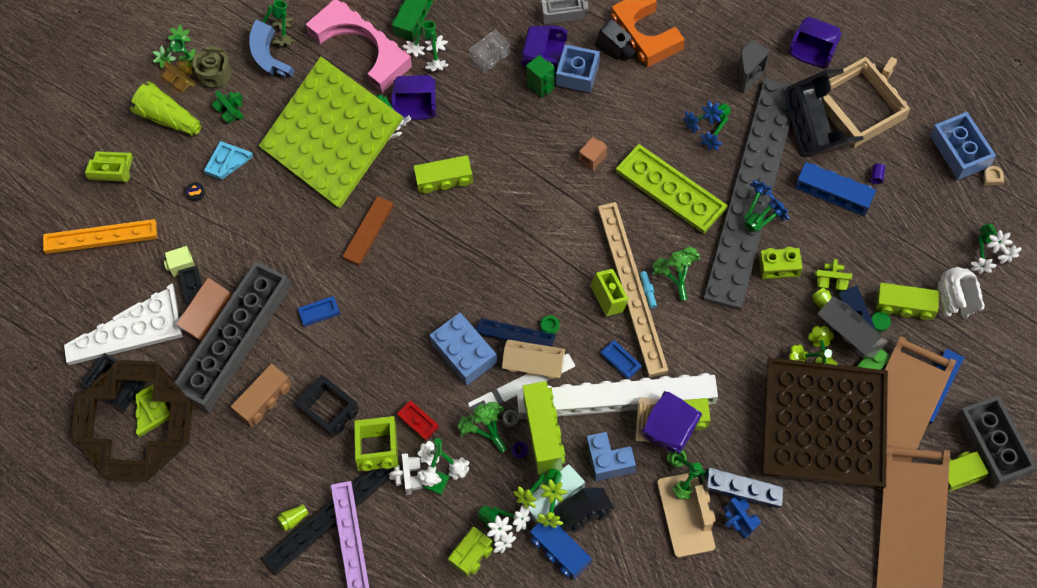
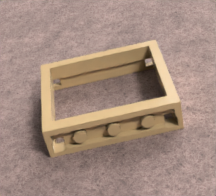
M867 57L844 68V73L829 79L831 90L862 73L894 110L895 114L860 133L829 94L822 98L826 115L838 130L844 132L846 137L863 136L864 140L851 144L853 148L905 120L910 111L907 102L898 95L897 90L887 82L886 77L876 69L875 64H872Z

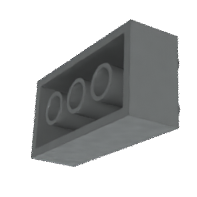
M999 395L962 408L956 417L974 452L977 451L988 471L987 477L993 489L1028 477L1037 469Z

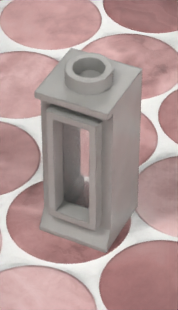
M541 0L544 24L585 19V12H588V2L584 0Z

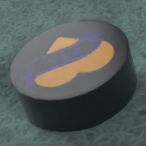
M193 182L186 187L185 193L189 200L199 201L204 197L205 190L202 184Z

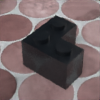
M583 488L555 508L554 513L560 517L559 521L563 522L561 526L564 532L573 531L576 533L581 531L585 527L584 524L588 521L605 520L615 508L604 488Z

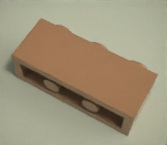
M270 364L231 405L233 412L250 427L259 423L268 409H272L280 396L285 395L292 385L289 377L273 364Z

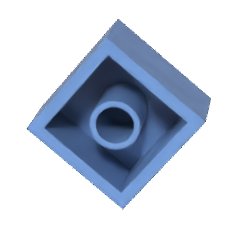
M565 44L556 72V86L591 93L599 67L600 51Z

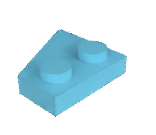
M220 141L204 172L206 175L223 180L253 157L252 152Z

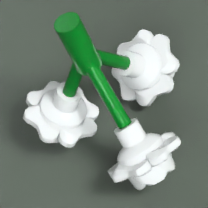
M436 438L434 444L431 441L421 444L418 456L421 457L420 461L429 465L427 470H421L417 473L423 485L432 487L434 484L441 482V478L435 472V465L439 462L440 456L449 462L450 472L448 475L457 480L466 476L469 470V461L463 457L459 460H452L442 451V440L440 438Z

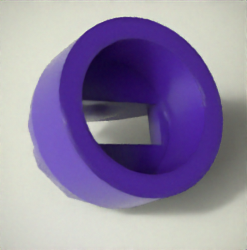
M522 441L516 442L512 447L513 456L524 458L529 450L527 444ZM519 446L522 447V448H521V451H520V455L517 454V450H518V447H519Z

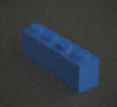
M808 162L805 163L795 187L797 190L862 216H866L876 193V189L869 185H863L851 178H845L834 171L825 170L816 164Z

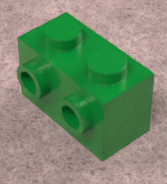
M538 55L526 65L527 86L543 98L555 88L554 66L550 61H546Z

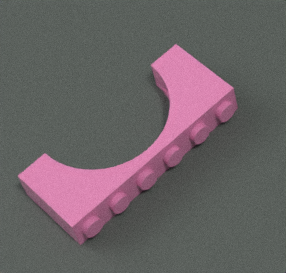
M333 0L306 23L308 34L320 44L340 34H357L372 41L379 53L374 67L368 73L369 83L381 93L393 84V80L397 76H402L412 67L411 56L406 53V50H401L393 40L387 39L383 32L377 31L369 21H364L356 11L350 10L344 2Z

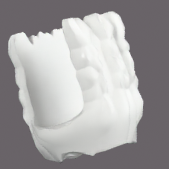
M956 267L940 275L937 289L945 317H950L952 313H957L959 308L961 309L963 319L969 317V314L975 313L974 311H982L985 304L982 300L980 284L972 271L968 268Z

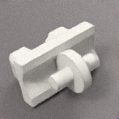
M402 454L403 471L400 470V465H398L399 467H394V471L389 473V479L395 480L396 486L402 485L401 479H404L406 495H411L412 490L422 488L419 476L410 477V471L421 470L420 458H408V454Z

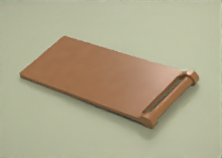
M900 336L885 370H888L887 445H893V448L917 449L956 360L944 358L905 340L906 338ZM904 348L945 366L946 370L943 371L900 352V350ZM892 456V461L911 462L913 457Z
M887 445L886 488L883 490L876 588H942L950 450L941 452L893 448V445ZM892 456L943 460V465L892 461Z

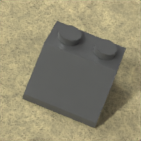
M753 39L749 44L743 45L740 50L741 56L738 60L740 91L743 94L765 73L770 54L767 48Z

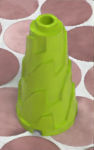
M147 81L148 86L142 84L133 96L131 102L135 104V107L130 106V111L133 114L191 136L197 135L202 128L200 121L150 81Z

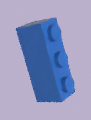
M538 523L530 531V541L538 549L541 547L546 552V558L551 563L556 562L561 567L559 569L566 578L570 576L575 580L591 564L592 558L559 525H557V528H553L550 524L548 527H544L543 523Z

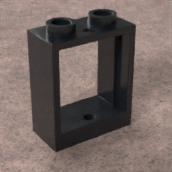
M104 353L102 357L96 360L92 370L84 376L81 386L85 390L88 389L91 383L102 373H106L117 360ZM128 381L117 395V400H100L124 413L146 382Z
M322 374L295 402L297 409L332 438L343 431L345 424L349 420L354 419L359 410L356 401ZM327 389L331 390L348 404L330 425L309 409Z

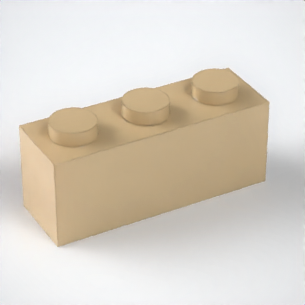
M508 339L504 348L502 368L510 372L521 371L529 375H545L550 379L560 378L563 371L566 349Z

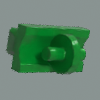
M219 90L215 93L218 98L212 103V106L220 113L227 108L221 115L226 122L231 124L236 118L242 120L245 117L236 107L240 108L243 105L241 103L243 96L240 93L230 92L228 94L229 98Z

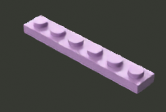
M348 481L332 484L331 489L348 588H369L352 483Z

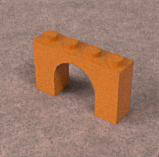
M656 0L621 1L611 7L610 18L631 35L632 39L629 45L636 50L639 60L644 62L647 67L684 50L685 39L676 27L656 36L643 35L636 30L634 25L638 20L656 12Z

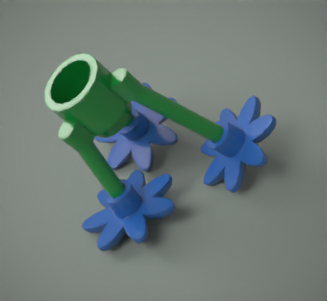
M707 101V107H701L706 112L703 115L694 117L693 112L689 114L685 111L686 117L683 120L688 123L686 128H691L692 133L700 130L697 123L701 119L709 118L710 124H713L714 119L717 122L721 121L713 135L708 131L706 136L700 135L701 139H703L701 141L702 145H707L708 150L713 148L718 151V146H721L722 143L717 141V135L724 124L729 121L727 117L731 113L730 107L726 103L719 105L716 102L712 105L710 101Z
M753 180V183L749 185L754 187L756 195L747 214L743 217L746 220L744 225L750 231L756 232L760 231L764 225L775 217L780 216L782 221H785V218L789 220L788 210L784 208L782 202H779L772 195V188L765 186L764 182L759 183ZM762 194L767 195L771 201L761 214L757 212L752 214L759 196ZM771 208L774 209L773 214L764 220L763 217Z

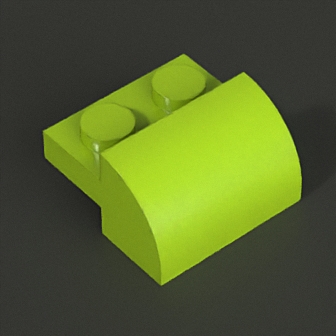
M96 151L93 160H89L85 171L87 179L93 181L127 182L130 179L129 169L133 160L132 153Z

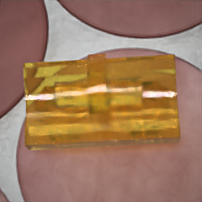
M188 60L178 61L177 68L168 61H165L163 65L166 67V70L162 76L172 83L175 77L178 76L179 78L174 83V86L182 92L189 85L195 86L196 82L186 75L187 73L190 75L193 72L191 70V62Z

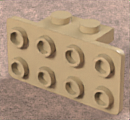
M688 473L661 478L657 482L674 555L677 558L711 552L715 549L711 531L715 522L713 510H709V493L704 491L703 485L699 484L698 477L693 478L690 482L692 492L689 499L681 500L674 494L673 486L679 481H686L689 476Z

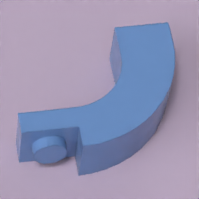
M255 20L249 37L253 58L272 76L276 71L281 76L286 77V75L292 77L295 70L291 66L272 58L269 46L275 30L272 26Z

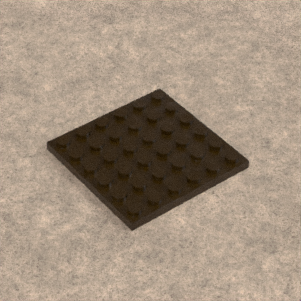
M768 357L762 475L880 489L886 488L888 370Z

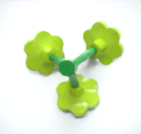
M826 325L822 327L814 326L808 336L809 340L813 341L815 347H821L819 352L808 353L804 351L802 345L791 346L789 360L805 361L809 357L819 356L815 360L816 363L838 365L831 357V350H825V347L830 345V340L834 338L833 332Z

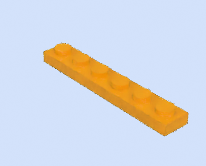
M155 219L43 234V251L45 254L157 239V222Z

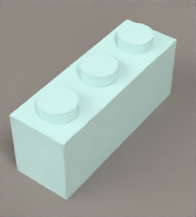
M569 464L565 468L562 466V471H560L562 474L560 482L563 483L560 489L566 490L567 494L561 495L563 498L562 502L556 499L554 509L585 488V481ZM543 482L539 485V489L532 493L533 497L537 498L534 501L536 507L532 508L529 506L530 512L528 515L536 524L539 523L536 521L539 518L538 514L546 516L550 508L549 496L541 497V494L545 492L541 488V485H544Z

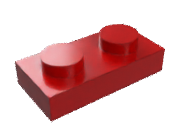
M411 400L397 413V417L425 442L439 429V425Z

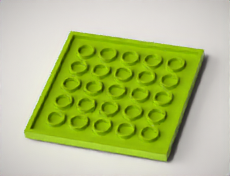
M320 57L259 146L333 204L341 208L404 117L326 59Z

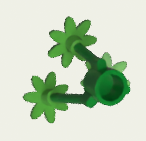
M182 25L178 26V30L170 28L174 34L168 36V39L171 40L170 46L167 47L166 52L162 46L160 47V52L153 51V54L157 56L153 62H160L161 69L165 64L171 68L172 64L170 61L176 59L173 56H169L173 51L177 54L183 52L185 56L178 57L179 60L183 61L181 67L188 65L189 70H192L196 50L192 49L189 53L185 48L184 42L191 41L186 36L190 30L183 31Z

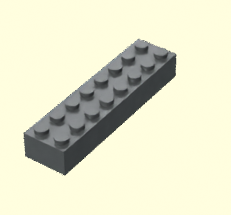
M256 261L254 262L175 381L194 406L210 413L292 287L287 276Z

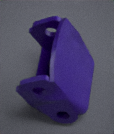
M806 17L802 20L792 39L788 54L804 63L829 68L842 32H840V28L812 17Z
M551 25L530 26L522 51L521 64L526 67L528 63L540 55L543 59L553 64L554 75H556L565 42L567 41V30L564 27Z
M430 75L397 76L393 80V109L404 118L409 115L411 120H424L436 117L435 79Z
M664 391L662 397L652 409L645 428L641 429L640 435L651 443L680 455L702 417V413L676 395Z

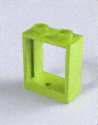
M395 417L355 420V460L358 471L399 467ZM390 435L391 451L362 454V438Z

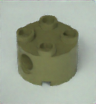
M215 46L205 47L203 51L195 54L193 68L200 84L210 88L225 87L232 75V67L227 54L221 48Z

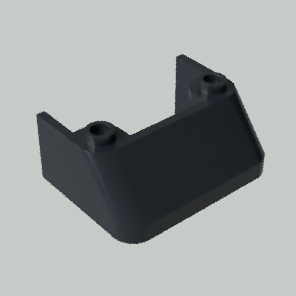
M826 69L788 86L785 90L784 96L800 151L804 156H814L841 149L864 140L863 136L846 137L844 132L840 130L831 132L822 98L831 91L829 79L844 73L843 69Z

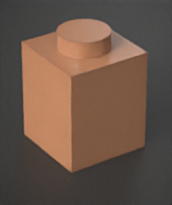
M594 137L579 151V161L591 170H594L607 156L606 144Z

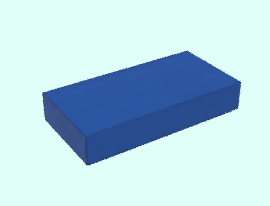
M334 296L298 308L304 327L340 315Z
M615 340L600 352V355L628 380L642 368V365Z

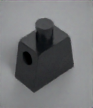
M610 18L599 30L595 47L616 60L622 55L631 59L636 53V50L629 45L632 39L631 35Z

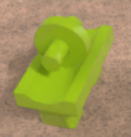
M833 259L832 264H824V269H830L831 271L817 270L814 277L817 278V288L824 287L828 289L829 279L836 280L835 290L844 291L847 290L849 281L852 280V274L837 272V270L844 271V265H837L838 260Z

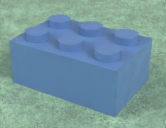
M968 112L935 124L930 134L931 139L957 180L986 169L992 165L996 157Z
M458 313L429 335L433 347L466 385H469L497 363L496 353L461 313Z

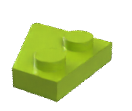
M154 384L136 394V433L139 437L170 419V411L164 402L152 401Z

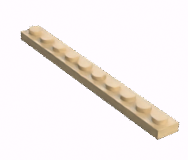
M617 203L598 206V212L619 281L629 298L627 307L648 376L650 378L667 374V364Z

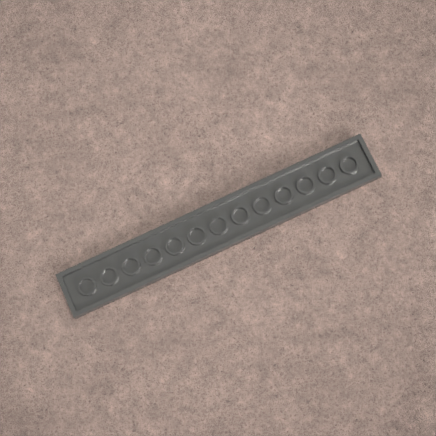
M764 79L703 300L705 302L741 311L763 229L762 227L760 231L752 232L744 225L746 220L743 217L747 214L756 195L754 187L749 184L753 183V180L759 183L764 182L765 186H770L772 188L771 191H773L791 123L784 93L786 88L792 84ZM762 194L759 196L752 214L755 212L761 214L770 202V198L767 195Z

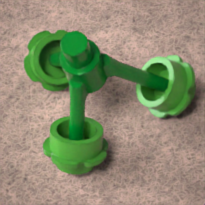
M682 450L680 455L670 452L667 455V461L673 467L688 466L687 472L689 475L686 481H679L673 486L674 494L678 499H689L692 492L691 480L702 475L704 484L706 470L704 471L698 462H688L684 450Z

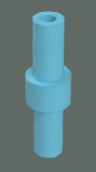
M643 271L639 274L649 307L653 309L657 307L654 297L655 291L653 285L650 284L647 272Z

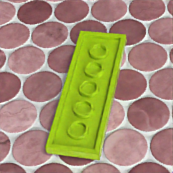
M640 144L616 168L617 174L703 234L708 231L727 209V204Z

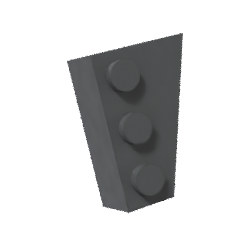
M834 296L818 313L831 329L842 335L841 338L849 345L853 344L856 347L855 351L863 358L868 356L873 359L888 342L853 308Z

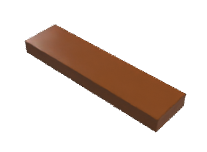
M378 196L376 197L343 254V260L357 266L361 265L394 207L393 202Z

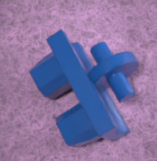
M734 497L723 508L728 519L724 524L726 528L733 526L735 531H739L744 539L749 537L761 523L757 515L749 517L746 513L749 509V504L746 500H737Z

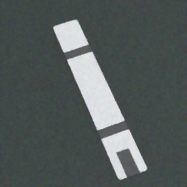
M566 354L564 357L562 373L575 367L569 354ZM526 374L468 404L472 412L480 404L485 405L488 402H498V404H501L517 396V390H521L523 388L522 385L543 382L550 378H547L545 375Z

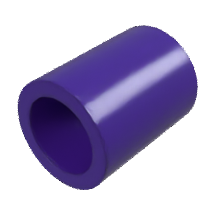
M880 163L873 164L870 181L873 184H882L884 182L885 165Z

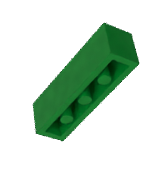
M405 0L399 7L397 17L392 20L391 27L393 28L394 36L414 41L417 35V28L421 27L434 0Z

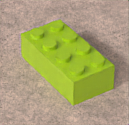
M547 381L522 385L524 405L538 475L545 474L549 469L562 471V463H565V451L563 444H561V431L557 423V411L553 403L552 387L548 388Z

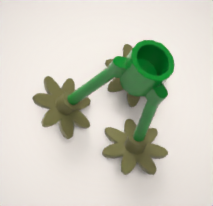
M275 0L273 6H268V11L262 22L266 23L272 13L274 16L270 17V20L274 21L272 27L279 25V29L282 30L280 37H273V43L279 44V46L284 44L291 46V43H294L295 40L291 39L292 36H287L286 27H291L288 22H291L293 19L286 18L287 3L283 0ZM251 24L249 26L250 28H247V31L249 33L251 32L253 26Z

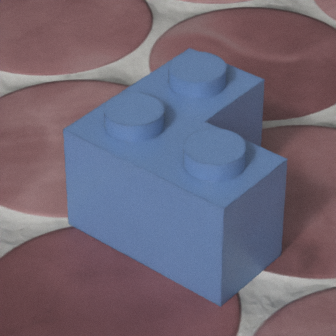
M607 432L587 436V448L596 481L635 473L636 463L631 446L611 450Z

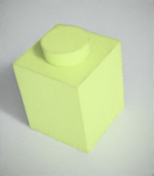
M187 246L165 253L167 260H164V265L167 271H171L173 277L179 275L178 270L194 266L192 255Z

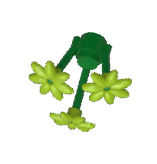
M549 469L546 474H541L530 490L527 489L524 492L519 486L518 491L513 492L518 497L517 503L523 502L526 509L529 506L535 508L534 501L537 498L533 497L532 493L542 482L544 483V485H541V488L545 492L541 494V497L549 496L550 508L546 516L538 514L539 518L536 519L537 522L543 523L544 527H548L549 524L553 528H557V525H563V522L559 521L560 517L555 516L553 513L556 499L562 502L563 498L561 495L567 494L566 490L560 489L563 485L560 482L562 474L556 469Z

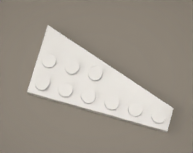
M173 284L168 285L167 289L160 293H154L148 300L142 303L139 302L119 313L106 324L98 325L94 331L88 334L84 333L65 344L67 364L72 365L100 358L104 353L112 355L183 337L182 329L175 325L180 317Z

